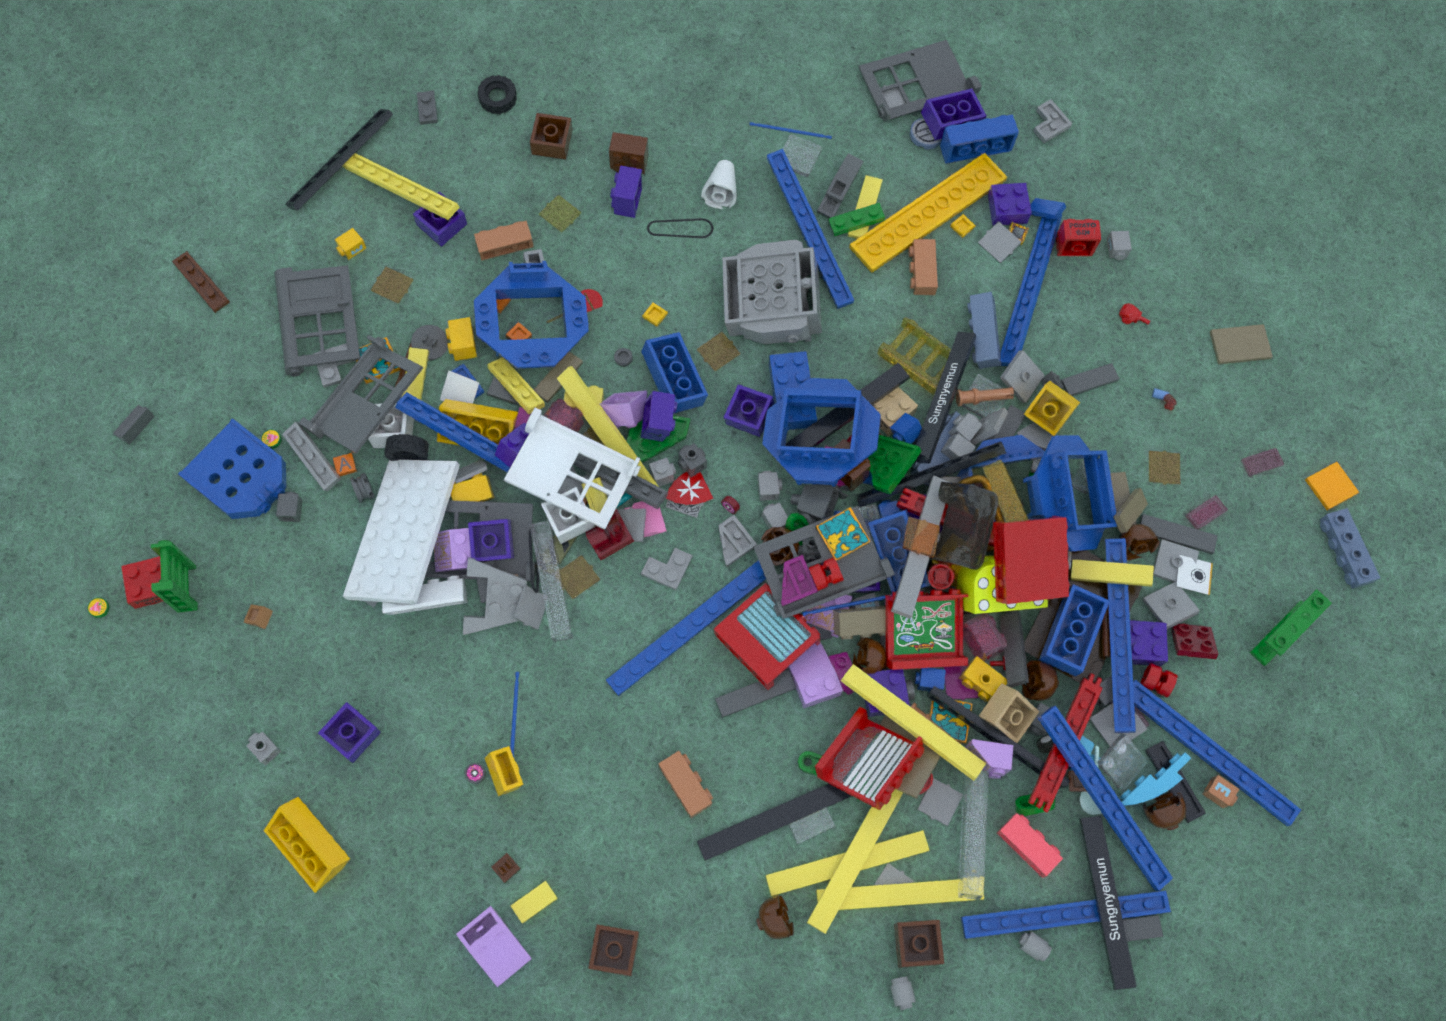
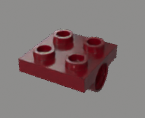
M615 509L605 530L595 525V528L585 532L588 541L601 561L634 542L617 509Z
M1184 623L1171 627L1177 655L1217 659L1218 650L1211 627Z

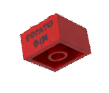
M1063 220L1055 238L1057 256H1093L1101 241L1099 220Z
M160 556L121 566L126 599L130 606L137 609L163 602L162 599L152 592L151 583H157L161 580Z

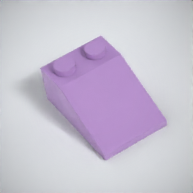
M821 642L818 646L814 643L788 667L803 708L841 696L843 689Z

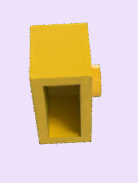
M470 317L449 320V328L446 329L447 339L451 341V343H448L449 354H453L455 361L476 358L477 353Z
M482 473L471 477V480L462 481L457 484L454 482L451 492L453 501L484 502L495 498L489 477L487 475L483 476Z
M978 656L970 661L959 676V679L962 680V684L966 688H973L978 692V697L986 702L992 698L1001 683L1007 684L1005 677Z
M509 746L490 752L485 757L498 796L515 791L524 785L519 774L518 764L514 760Z

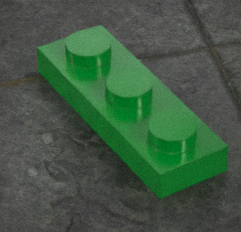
M876 203L828 219L835 237L885 221V215L880 203Z

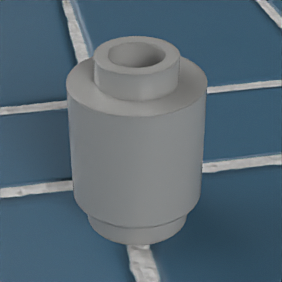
M1032 931L1029 933L1024 932L1018 942L1021 944L1020 949L1037 961L1041 960L1044 962L1052 950L1047 941Z
M907 976L891 980L892 986L890 988L895 1007L900 1006V1010L912 1008V1003L916 1002L911 981H908Z

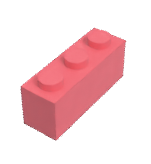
M1016 813L1004 824L997 834L1044 878L1063 859L1059 855L1060 851L1054 845H1049L1044 840V835L1029 825L1030 822L1023 815L1019 816Z

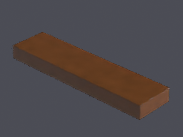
M187 251L172 261L214 313L230 303Z

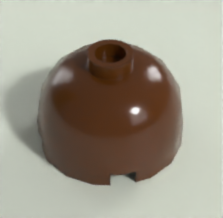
M1133 524L1128 532L1121 533L1119 539H1126L1127 560L1142 558L1137 556V554L1148 551L1153 553L1160 543L1155 532L1143 524Z
M771 527L766 530L761 540L764 543L792 531L784 527ZM799 542L793 544L797 555L799 550ZM789 546L769 553L773 565L776 566L784 565V562L794 558Z
M861 638L857 643V646H860L857 659L854 653L852 665L854 664L866 674H875L885 669L886 652L884 647L878 641L871 638Z
M1031 660L1027 663L1029 682L1026 685L1022 684V693L1029 700L1044 701L1052 697L1058 688V676L1055 669L1049 664Z
M1172 793L1162 794L1154 798V800H1157L1154 804L1148 807L1144 804L1143 811L1148 821L1157 828L1169 831L1178 828V824L1186 817L1187 810L1182 794L1177 793L1178 796H1173Z
M776 895L765 900L760 906L759 918L756 919L759 930H764L766 935L772 939H783L794 935L793 922L788 924L789 917L787 911L789 910L782 896Z

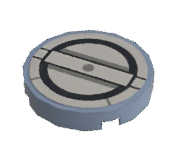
M924 118L917 119L911 125L909 135L911 141L916 146H921L928 150L935 149L941 144L942 139H934Z

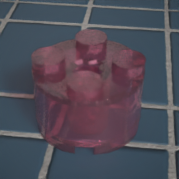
M557 399V401L553 402L543 415L577 433L584 424L581 418L583 413L577 408L573 409L562 399Z

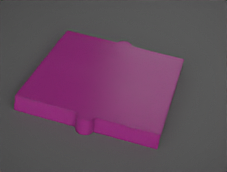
M967 666L943 667L946 670V694L953 699L964 701L968 698H979L977 691L973 688H966L962 684V680L959 679V676Z

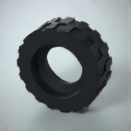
M492 75L481 81L480 86H478L479 102L485 111L491 112V114L506 113L515 106L517 101L516 88L514 83L507 77ZM500 88L505 91L506 97L501 101H492L489 98L490 91Z
M395 434L386 439L385 457L390 461L427 460L429 443L415 435Z

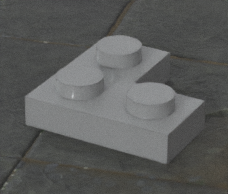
M1050 99L1037 108L1036 112L1045 122L1036 126L1033 132L1043 143H1046L1071 128L1072 123Z
M347 343L326 349L325 353L347 350ZM352 361L317 365L323 387L341 383L342 380L337 366Z
M675 548L667 564L649 557L641 575L673 590H677L693 555Z

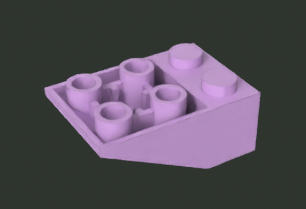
M491 906L456 934L497 987L532 959L496 910Z

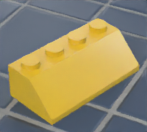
M445 399L439 406L440 412L498 445L501 439L515 430L517 411ZM437 432V442L459 445Z
M299 797L279 806L264 829V832L314 893L338 874L350 860L346 852L342 850Z

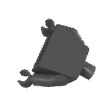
M824 484L806 485L801 495L792 494L790 502L792 505L797 506L798 512L805 517L810 525L832 516L838 497L840 499L848 497L847 494L842 493V490L848 492L849 488L846 485L839 488L837 484L836 487Z

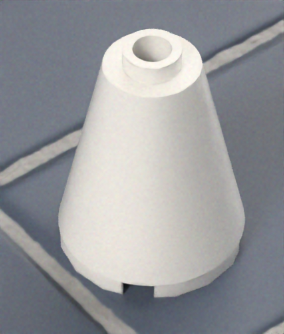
M721 160L717 163L702 189L701 197L705 199V203L708 206L723 209L722 206H729L730 208L736 202L735 169L733 163L728 160Z

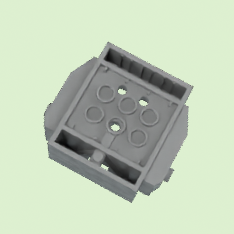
M798 240L762 243L748 248L737 254V256L722 258L724 315L729 336L743 335L744 338L755 342L772 344L781 342L796 343L800 340L809 342L812 341L811 334L822 333L819 275L813 247L804 248L803 243ZM808 288H812V311H810L807 301V292H809Z

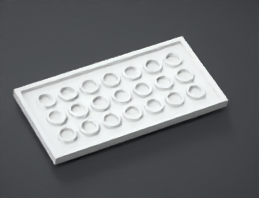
M389 460L343 594L346 600L417 603L460 466L457 461Z

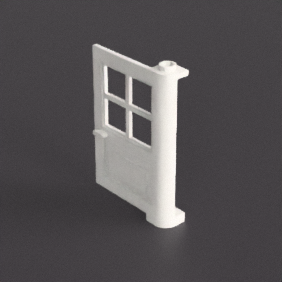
M534 408L525 427V432L530 434L505 476L504 481L605 530L632 476L636 477L641 468L638 466L640 458L636 457L633 460L542 416V411ZM579 453L598 462L589 480L570 471ZM601 464L620 473L612 491L592 482ZM567 475L586 484L577 502L558 493ZM590 486L609 495L600 513L581 505Z

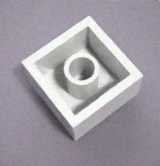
M395 404L386 415L385 420H382L368 440L373 448H385L386 439L389 436L395 434L412 435L414 418L396 409Z
M576 487L561 494L575 502L580 497ZM582 500L581 505L586 507L584 501ZM547 501L541 504L560 544L595 528L594 524Z

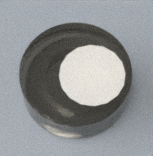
M1049 735L1039 738L1036 742L1039 752L1042 753L1050 752L1054 744Z

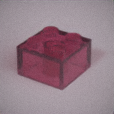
M983 613L964 624L963 639L974 657L978 656L981 660L987 662L999 656L1007 647L1005 636L999 633L996 628L995 619L991 615L989 616L988 613Z

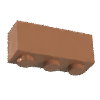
M519 221L508 226H499L496 229L483 230L474 234L481 261L534 247L527 221Z
M914 239L908 251L909 257H912V262L909 264V272L913 273V278H910V289H913L914 295H935L938 288L935 239Z
M678 751L660 762L658 766L690 818H693L712 806L711 800L713 797L707 788L703 789L700 782H702V779L697 771L692 772L689 767L691 762L687 755H682Z

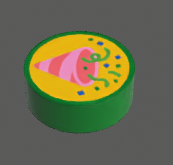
M270 429L262 434L261 441L271 449H275L281 444L282 438L276 430Z
M99 597L92 599L87 606L88 613L95 618L106 616L110 609L109 603Z

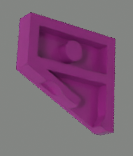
M803 555L784 562L782 607L818 592Z

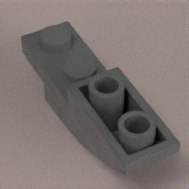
M849 153L847 154L831 182L817 213L827 218L835 216L864 162L863 160Z

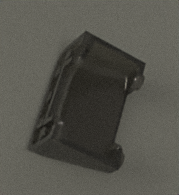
M941 482L938 493L941 502L948 504V509L939 542L934 541L929 560L977 570L983 565L998 508V496L992 491L971 484Z

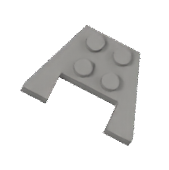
M468 557L467 576L487 577L488 580L485 616L464 615L463 635L519 621L513 618L523 586L527 584V579Z

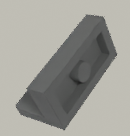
M138 404L113 434L130 445L155 416L148 408Z

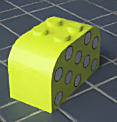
M982 556L981 560L969 561L962 566L958 573L957 589H961L962 593L968 594V597H963V610L970 613L981 614L1048 607V599L1014 604L996 602L994 556Z

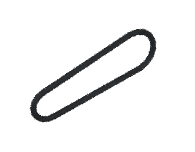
M703 218L655 220L647 225L649 234L668 237L707 238L713 233L714 229L713 224ZM703 220L711 226V231L706 236L654 234L649 230L652 223Z
M531 528L529 530L530 581L533 591L538 593L540 546L537 533ZM532 532L537 545L536 588L533 581Z

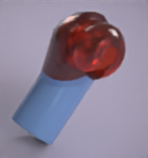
M1154 388L1152 397L1164 400L1166 402L1164 405L1165 409L1174 410L1175 405H1177L1175 398L1169 392Z

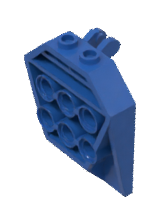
M233 418L178 473L181 478L231 519L258 517L262 513H267L271 508V504L278 499L279 494H284L286 489V463L283 458ZM243 451H247L245 455L240 456ZM260 464H264L262 468L257 469ZM234 465L231 469L227 470L228 466ZM247 478H251L249 482L244 483ZM216 479H220L218 483L213 484ZM233 492H237L234 497H230Z

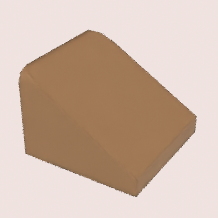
M251 604L243 623L266 629L273 611L264 606Z

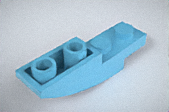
M1186 752L1181 755L1177 753L1169 760L1171 765L1167 769L1162 767L1155 774L1156 779L1151 774L1146 777L1142 775L1134 783L1136 787L1132 791L1128 789L1120 796L1122 804L1124 806L1140 804L1167 792L1183 779L1177 772L1191 757Z

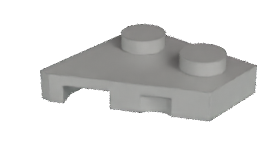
M735 515L718 525L726 567L750 552L757 545Z

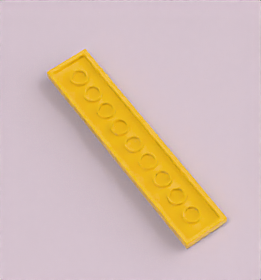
M983 153L852 242L849 248L868 270L873 273L908 249L909 246H912L914 239L924 238L988 194L991 185L1004 183L1007 180V176Z

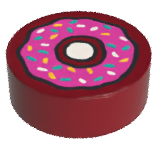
M725 496L721 501L722 506L732 514H736L740 509L739 503L731 496Z

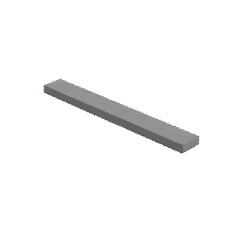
M936 476L931 478L891 612L909 619L914 612L951 486V482Z

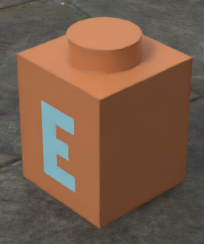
M1216 775L1211 778L1202 794L1220 807L1225 808L1233 806L1237 801L1238 796L1236 794L1239 789L1221 776Z

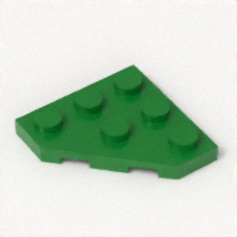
M673 415L675 420L674 431H671L670 435L663 442L641 438V420L637 423V426L630 428L626 442L637 457L640 458V461L644 463L686 439L691 419Z
M879 435L877 451L868 457L874 488L891 495L922 452L920 447Z

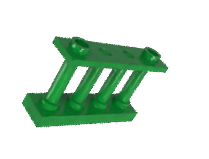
M161 540L156 544H151V549L160 556L161 580L157 583H151L152 592L177 613L198 610V603L189 595L188 570L196 569V565L171 541Z
M1316 589L1304 602L1300 600L1249 653L1263 666H1266L1276 654L1282 656L1332 602Z

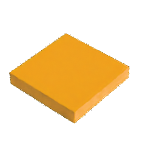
M1338 462L1305 479L1327 511L1359 493Z

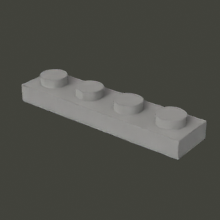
M298 422L292 424L282 434L324 491H329L341 480V477Z

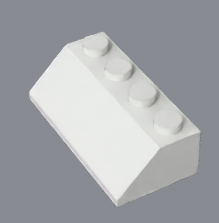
M459 576L447 577L448 581L442 582L439 579L428 580V584L422 585L416 604L383 602V614L394 615L468 603L465 580L463 578L459 579Z

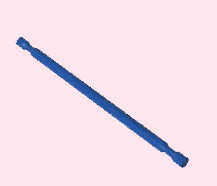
M750 122V125L752 126L755 125L763 128L793 132L822 138L825 137L828 139L832 138V136L829 135L825 136L823 134L770 126L765 124H755L753 122Z
M885 595L814 609L808 612L805 611L802 612L803 616L811 613L815 614L824 611L884 600Z
M519 672L515 673L516 681L514 687L513 716L510 745L513 757L516 729Z

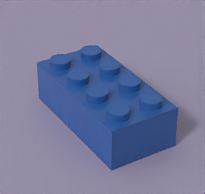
M1013 114L945 127L940 144L945 164L978 158L983 153L988 156L1012 151L1019 131Z
M680 332L646 340L641 351L658 391L675 395V401L677 402L675 413L703 406L708 394Z
M806 351L769 356L768 364L774 403L776 404L784 397L785 388H797L810 378ZM791 406L788 430L805 429L817 421L815 407Z
M907 509L868 522L880 560L887 557L895 574L887 578L891 593L898 590L915 534ZM927 568L921 588L931 585L928 581L929 572Z
M1074 584L1071 585L1069 597L1062 598L1039 660L1075 677L1081 674L1086 666L1109 600Z

